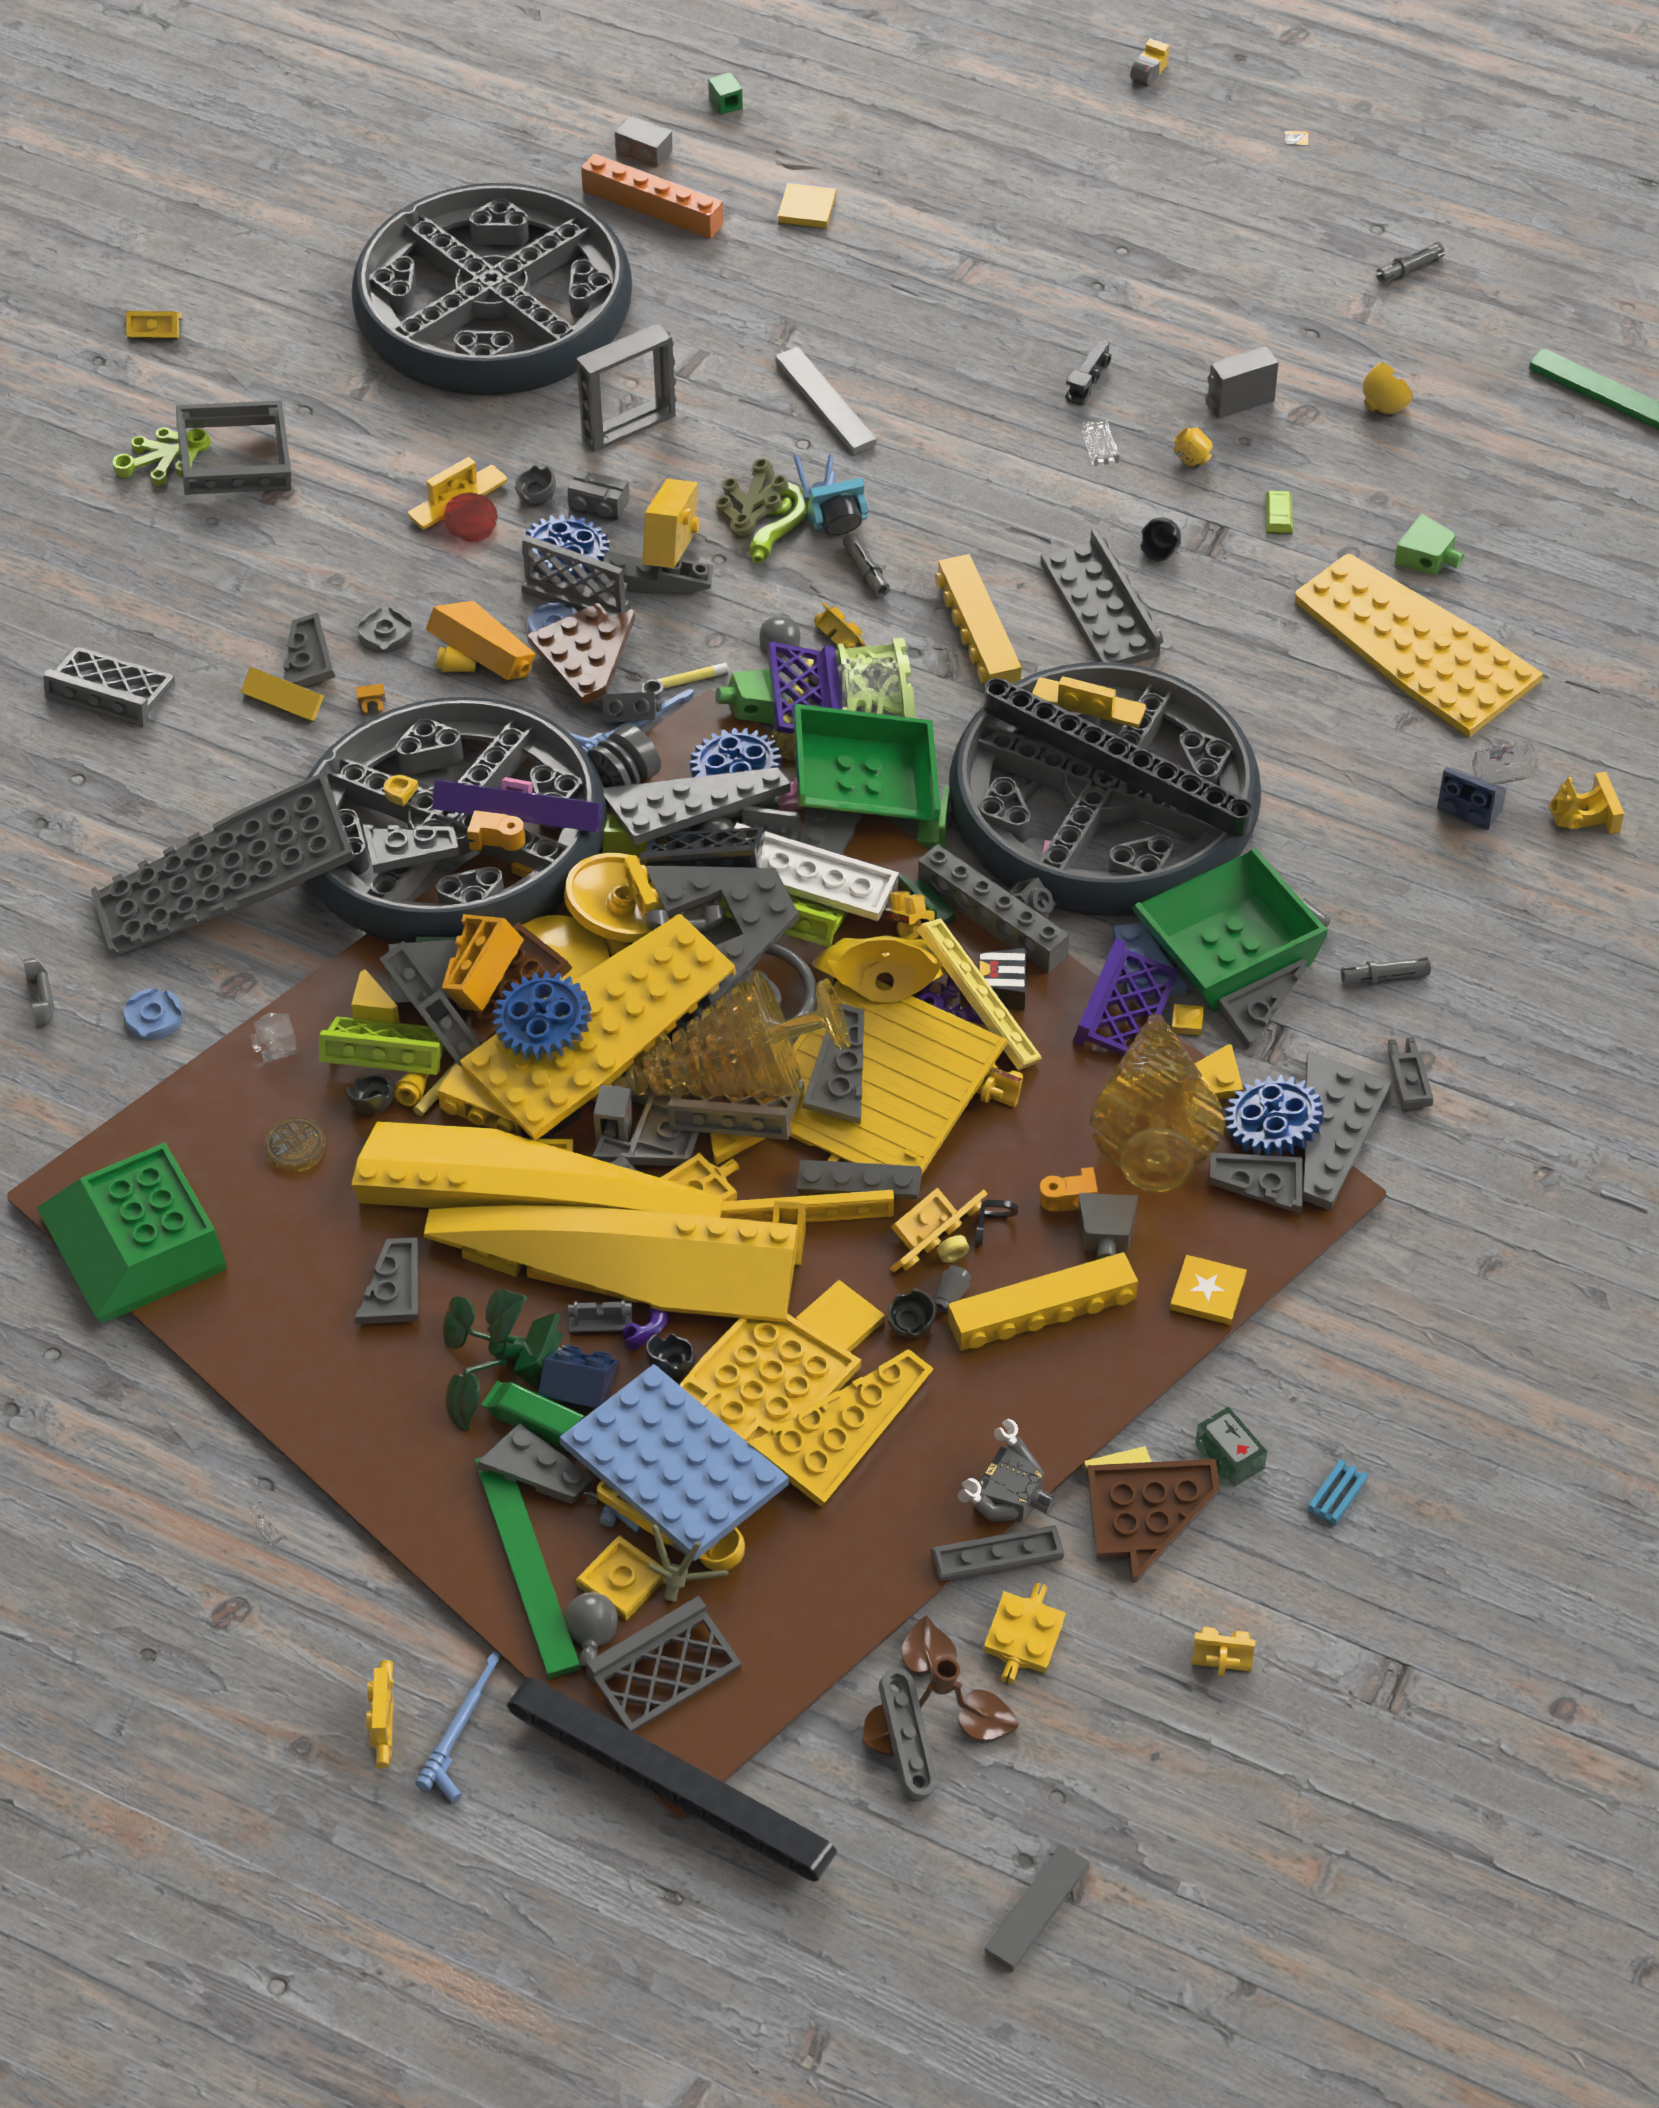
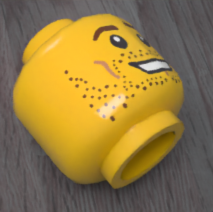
M1189 427L1184 428L1173 440L1175 443L1173 448L1175 454L1189 467L1197 464L1203 466L1212 456L1210 454L1213 446L1211 440L1197 427L1191 429Z

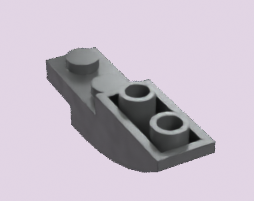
M605 551L603 562L623 568V580L627 583L626 591L648 594H685L711 588L714 565L680 558L675 568L642 564V558ZM604 573L608 579L615 580L613 575Z

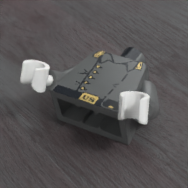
M1007 1419L1002 1422V1425L1007 1429V1434L1001 1427L994 1431L995 1438L1001 1442L1007 1441V1446L1002 1445L979 1482L969 1478L962 1483V1486L966 1489L958 1492V1499L961 1502H969L971 1500L973 1508L977 1509L991 1522L1012 1520L1022 1522L1026 1519L1032 1507L1049 1514L1056 1499L1055 1496L1042 1491L1045 1473L1021 1438L1015 1437L1018 1432L1017 1424L1013 1420Z

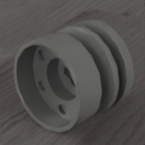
M630 724L622 725L611 733L607 740L600 741L597 746L587 751L599 772L604 788L646 783L658 774L661 769V759L652 741L643 731Z

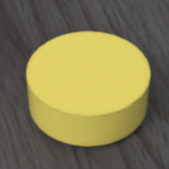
M961 1235L950 1237L937 1247L941 1260L946 1263L961 1259L969 1251V1245L965 1237Z

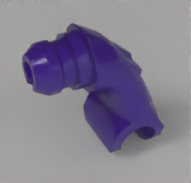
M650 1305L648 1309L650 1315L649 1323L647 1325L639 1327L636 1323H630L625 1326L623 1330V1337L626 1338L625 1346L629 1350L637 1351L654 1334L658 1335L665 1328L669 1319L668 1314L665 1311L651 1308Z

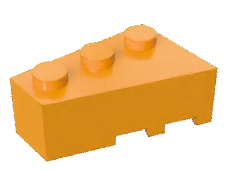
M463 914L461 922L464 924L462 935L456 938L455 944L458 946L455 958H450L442 989L461 1009L483 1011L524 939L505 918Z

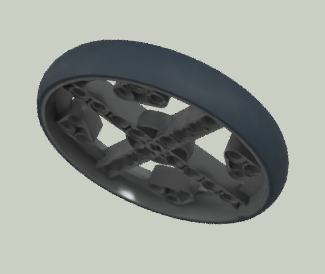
M482 183L459 186L428 195L402 208L388 218L367 241L360 253L352 281V305L357 323L368 343L384 361L400 373L422 384L445 391L472 395H499L528 391L552 384L576 373V358L610 344L616 337L627 316L632 294V274L626 252L616 234L604 220L585 205L563 194L540 187L514 183ZM528 224L551 231L509 257L496 255L479 257L446 232L449 229L470 225L471 239L477 244L521 245L529 239ZM414 249L455 280L454 290L400 322L395 314L406 315L410 313L414 304L416 290L414 261L406 257ZM583 253L588 260H577L571 266L569 283L570 312L574 317L581 318L574 326H571L529 294L530 284ZM477 317L482 319L506 318L541 346L515 353L513 335L505 331H461L454 337L455 352L437 348L432 344Z
M1084 662L1062 665L1029 675L1013 684L1032 693L1040 677L1060 682L1061 677L1064 676L1116 690V697L1145 704L1146 711L1139 727L1123 725L1117 735L1145 750L1151 744L1165 719L1183 728L1185 732L1179 738L1178 762L1183 769L1248 800L1252 804L1251 829L1247 835L1242 837L1232 836L1064 751L1015 734L1019 730L1018 728L988 714L984 709V705L971 719L955 748L949 772L950 804L955 823L972 854L985 869L1011 889L1017 882L1038 877L1044 887L1051 892L1052 899L1056 903L1054 908L1069 912L1104 916L1135 914L1131 909L1135 904L1151 899L1239 857L1251 838L1259 815L1261 781L1258 764L1247 737L1234 718L1218 702L1192 684L1162 671L1139 665L1116 662ZM1066 710L1097 726L1100 725L1101 718ZM992 766L1063 791L1065 801L1071 810L1042 856L1022 844L1029 838L1030 812L1016 783L1010 778L999 777L989 785ZM1130 817L1197 840L1188 849L1172 858L1173 841L1165 835H1154L1114 846L1109 853L1108 872H1093L1074 868L1101 824L1119 823Z
M476 697L439 698L407 704L377 715L356 726L336 741L317 761L306 778L307 780L324 772L338 809L343 799L346 798L406 822L408 830H415L418 826L454 827L460 855L473 851L469 849L467 834L473 815L432 809L434 786L426 790L419 787L404 807L390 802L385 797L384 783L392 776L372 769L379 762L396 753L399 767L406 774H417L458 764L463 759L461 739H472L492 743L457 783L501 789L502 779L505 777L510 778L525 759L530 756L542 764L534 767L530 772L531 782H533L532 792L535 794L602 803L599 832L563 828L557 842L524 829L525 844L518 850L508 851L499 846L482 845L481 851H476L511 865L513 862H517L535 870L505 889L502 872L492 866L445 876L436 883L438 903H420L408 901L407 899L441 859L382 871L370 885H367L355 876L365 873L369 868L366 845L358 815L353 810L342 809L339 810L356 859L306 882L321 902L343 921L365 933L395 943H401L402 941L405 943H416V937L460 936L464 929V924L461 922L463 914L505 918L512 927L517 922L523 925L535 918L546 916L565 901L564 890L571 869L583 859L597 855L603 843L607 805L599 772L588 753L568 731L551 719L520 705L500 700ZM543 825L548 830H559L562 828Z

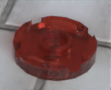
M473 492L454 496L447 503L444 511V522L448 531L453 536H459L468 542L481 541L489 537L493 533L498 519L497 510L492 501L481 494Z

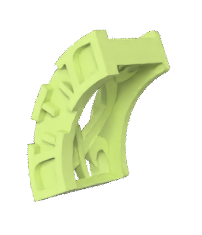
M903 637L892 638V644L844 648L843 643L837 644L838 650H835L836 661L842 677L846 707H842L843 710L856 711L857 707L861 705L866 708L865 712L871 713L872 704L877 706V714H883V710L893 714L902 715L903 717L916 718L913 687H911V683L907 684L906 677L911 675ZM871 665H874L882 672L894 674L883 680L879 693L858 678ZM851 686L853 687L854 690L857 691V693L854 694L853 696H852V692H851ZM894 687L897 689L896 692L888 690V697L885 696L888 688Z

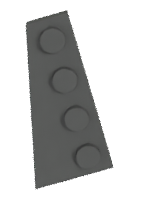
M807 807L800 842L844 856V850L848 842H851L855 835V829L861 823L864 813Z
M835 1002L803 1100V1109L861 1124L864 1039L863 1009Z

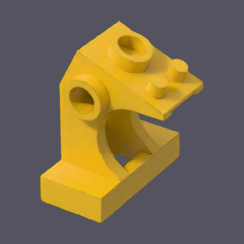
M1607 772L1595 773L1592 791L1584 794L1576 793L1572 784L1573 780L1571 777H1568L1563 785L1559 786V791L1548 805L1557 826L1578 829L1605 824L1609 834L1621 831L1624 811Z

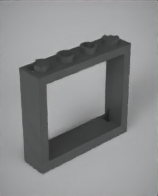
M659 323L576 358L582 438L595 452L676 416L674 342L670 332L666 331ZM653 350L655 399L603 421L600 373Z
M282 401L176 405V427L184 495L291 490V466ZM275 425L280 465L190 469L186 429Z

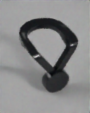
M1005 1200L983 1201L980 1207L978 1225H976L975 1245L982 1246L984 1216L1013 1217L1018 1214V1205ZM986 1207H998V1208H1006V1209H1009V1210H1011V1211H1007V1212L985 1211V1208H986Z

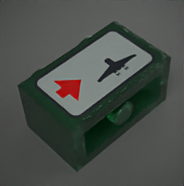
M1229 1406L1198 1424L1195 1440L1198 1450L1202 1455L1208 1456L1210 1459H1216L1218 1474L1224 1479L1227 1478L1234 1487L1265 1469L1268 1451Z

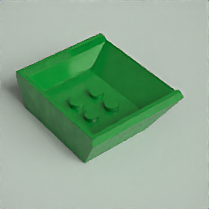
M801 704L794 705L793 728L798 806L938 822L941 809L932 720Z
M1257 848L1251 849L1248 853L1142 903L1139 902L1131 908L1164 953L1214 1012L1220 1010L1217 1006L1219 999L1303 958L1307 961L1306 967L1311 966L1327 937L1328 930Z
M166 1142L79 1178L36 1207L95 1318L103 1323L227 1270L216 1231Z

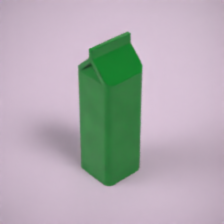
M497 1381L481 1404V1407L487 1409L496 1419L513 1427L520 1423L543 1441L566 1452L568 1451L560 1445V1436L584 1419V1415L512 1382L501 1383Z

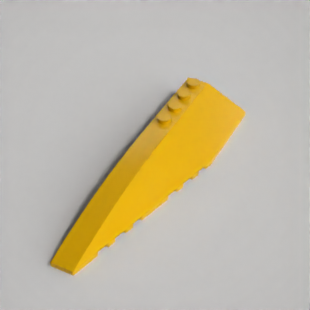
M376 1122L357 1159L352 1180V1187L359 1203L426 1208L517 1205L580 1206L720 1218L724 1201L722 1196L497 1129Z
M517 1205L429 1209L424 1230V1238L460 1249L464 1246L475 1249L477 1254L486 1257L490 1254L505 1259V1263L518 1266L519 1263L530 1266L534 1272L576 1285L585 1283L594 1286L596 1291L605 1294L611 1291L624 1295V1299L637 1303L640 1300L650 1303L651 1308L660 1311L786 1322L797 1253V1225L617 1208Z

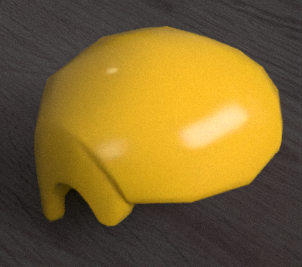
M734 1528L699 1557V1560L706 1568L714 1571L731 1570L741 1562L745 1552V1542L738 1528Z

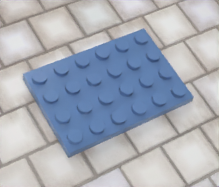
M655 1364L560 1436L561 1446L604 1481L606 1485L619 1494L621 1498L653 1525H657L659 1530L686 1554L689 1553L695 1542H700L701 1546L693 1558L694 1561L789 1485V1477L755 1448L748 1445L742 1437Z

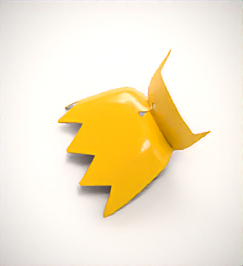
M888 935L868 939L843 938L820 953L811 963L815 968L831 975L842 984L868 998L870 1002H887L892 1004L898 1000H904L922 990L930 982L948 974L942 966L943 962H939L924 939L907 940ZM883 972L890 973L894 978L893 987L886 991L878 989L875 983L877 976Z

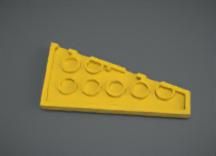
M908 1349L882 1364L870 1374L856 1379L851 1385L832 1393L801 1411L789 1421L781 1423L763 1436L748 1442V1445L755 1448L786 1474L791 1484L822 1507L928 1378L934 1368Z

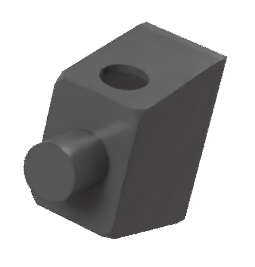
M1079 1193L1078 1219L1084 1250L1097 1252V1260L1116 1255V1253L1128 1252L1136 1220L1138 1196Z

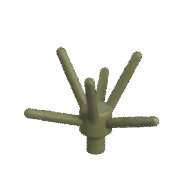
M652 1526L657 1544L656 1549L661 1557L664 1569L653 1563H650L648 1568L663 1576V1583L667 1584L664 1599L676 1601L679 1587H684L686 1581L728 1576L727 1570L688 1574L687 1568L701 1546L698 1541L694 1543L689 1553L685 1555L681 1565L671 1563L658 1526Z

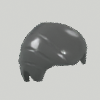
M597 1592L584 1593L574 1598L567 1607L565 1614L570 1638L582 1645L583 1651L579 1658L580 1666H586L588 1661L597 1657L598 1646L613 1640L617 1631L618 1615L616 1607L607 1596Z

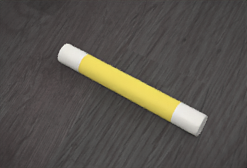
M722 663L657 680L662 682L664 689L728 674L729 671L727 664Z

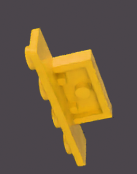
M468 457L426 481L428 501L408 511V517L422 530H425L506 484L507 477L494 465H490L476 473V463Z
M1064 676L1061 677L1060 682L1040 677L1032 694L1060 708L1135 728L1139 727L1146 711L1145 704L1116 697V690Z
M938 1188L931 1192L891 1226L910 1250L890 1267L892 1272H896L901 1267L905 1271L920 1260L916 1254L922 1249L928 1253L941 1242L938 1236L944 1231L949 1235L962 1224L959 1218L965 1213L970 1217L978 1211L982 1204L980 1200L988 1193L983 1189L956 1211Z

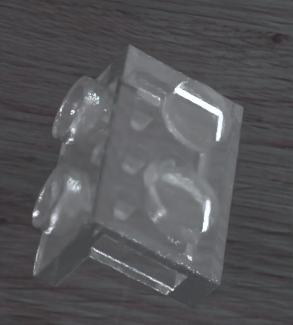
M862 658L846 659V664L838 665V671H842V698L899 696L898 663H890L889 658H873V663H863Z

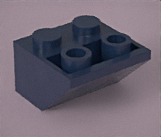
M1445 767L1437 809L1489 830L1503 808L1506 788L1459 769Z
M563 1345L562 1348L559 1347L544 1358L538 1395L598 1408L609 1398L620 1360L611 1358L612 1355L607 1352L594 1351L593 1354L581 1352V1348L578 1346Z

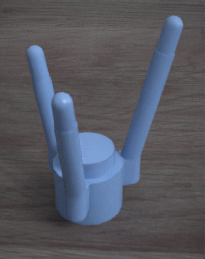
M832 454L828 455L824 482H816L810 489L799 456L794 455L795 465L804 491V500H809L811 488L834 484L835 472H832Z

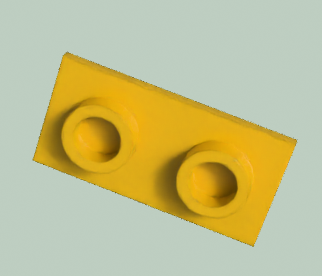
M823 601L822 605L826 610L815 615V626L828 637L837 631L831 637V640L836 645L843 643L844 648H855L859 642L862 646H865L866 644L860 637L863 633L860 628L852 621L848 624L844 621L845 615L836 606L831 609Z

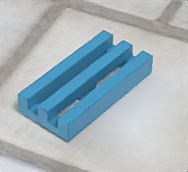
M1340 1459L1309 1503L1307 1511L1336 1526L1367 1482L1369 1474L1364 1471L1362 1473L1357 1472V1468L1353 1465L1349 1468L1346 1466V1462ZM1344 1474L1342 1480L1339 1482V1484L1337 1485L1333 1493L1330 1495L1326 1503L1320 1509L1319 1505L1321 1504L1323 1499L1326 1497V1495L1333 1487V1485L1340 1477V1475ZM1350 1480H1355L1356 1482L1333 1515L1328 1513Z

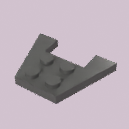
M628 1068L621 1087L631 1089V1101L643 1104L645 1108L631 1143L601 1135L593 1158L611 1163L618 1157L624 1156L631 1165L680 1166L692 1158L701 1132L670 1130L667 1105L670 1098H676V1096Z

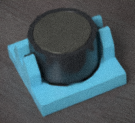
M857 478L811 488L807 511L809 524H813L816 530L823 528L825 533L833 536L843 535L858 528L862 524V520L867 519L868 514L863 479Z

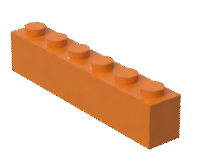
M593 154L581 167L582 189L584 192L709 239L723 225V201L597 154Z

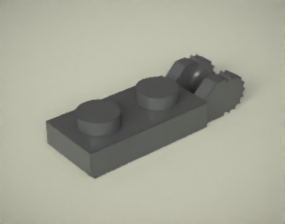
M1414 1037L1406 1038L1405 1049L1407 1053L1400 1054L1395 1039L1388 1040L1387 1048L1402 1108L1410 1109L1433 1106V1094L1421 1052H1418Z

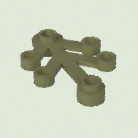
M765 458L757 459L753 463L751 470L754 477L747 495L739 488L735 478H727L722 482L724 493L731 495L743 506L741 513L733 508L729 496H721L715 501L718 512L725 514L732 520L730 528L738 537L752 535L756 530V522L772 511L780 509L783 505L778 493L788 489V481L784 475L774 477L773 466ZM771 480L772 486L760 493L763 482ZM763 502L766 503L764 506L754 511L755 507L759 506Z

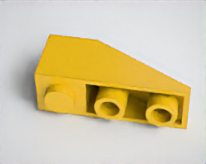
M455 1064L437 1090L440 1109H443L450 1115L466 1118L476 1125H484L491 1129H497L521 1137L520 1125L463 1067Z

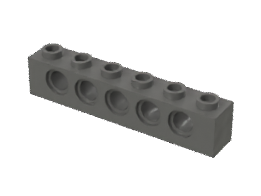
M937 844L918 860V879L922 878L943 901L1012 949L1026 948V958L1048 974L1068 957V933Z

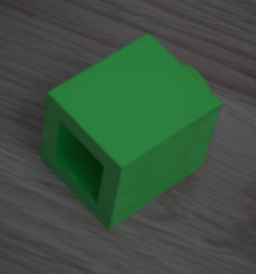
M731 72L708 79L709 99L720 115L743 108L742 87Z

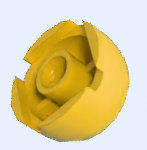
M1383 362L1375 365L1364 377L1362 390L1365 399L1363 402L1372 412L1377 410L1381 414L1392 415L1406 408L1412 402L1413 394L1401 377L1397 380L1392 375L1395 370Z

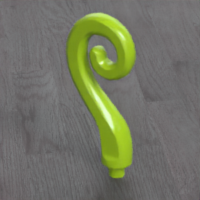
M788 483V489L778 493L780 496H787L795 501L793 511L784 518L763 527L753 537L749 548V555L754 563L761 564L770 555L773 543L797 527L806 517L809 500L803 499L804 491L798 485ZM784 498L782 500V507L769 514L782 515L787 513L792 505L791 500Z

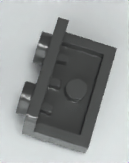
M748 806L742 810V824L749 827H764L765 832L798 841L800 815L795 812Z

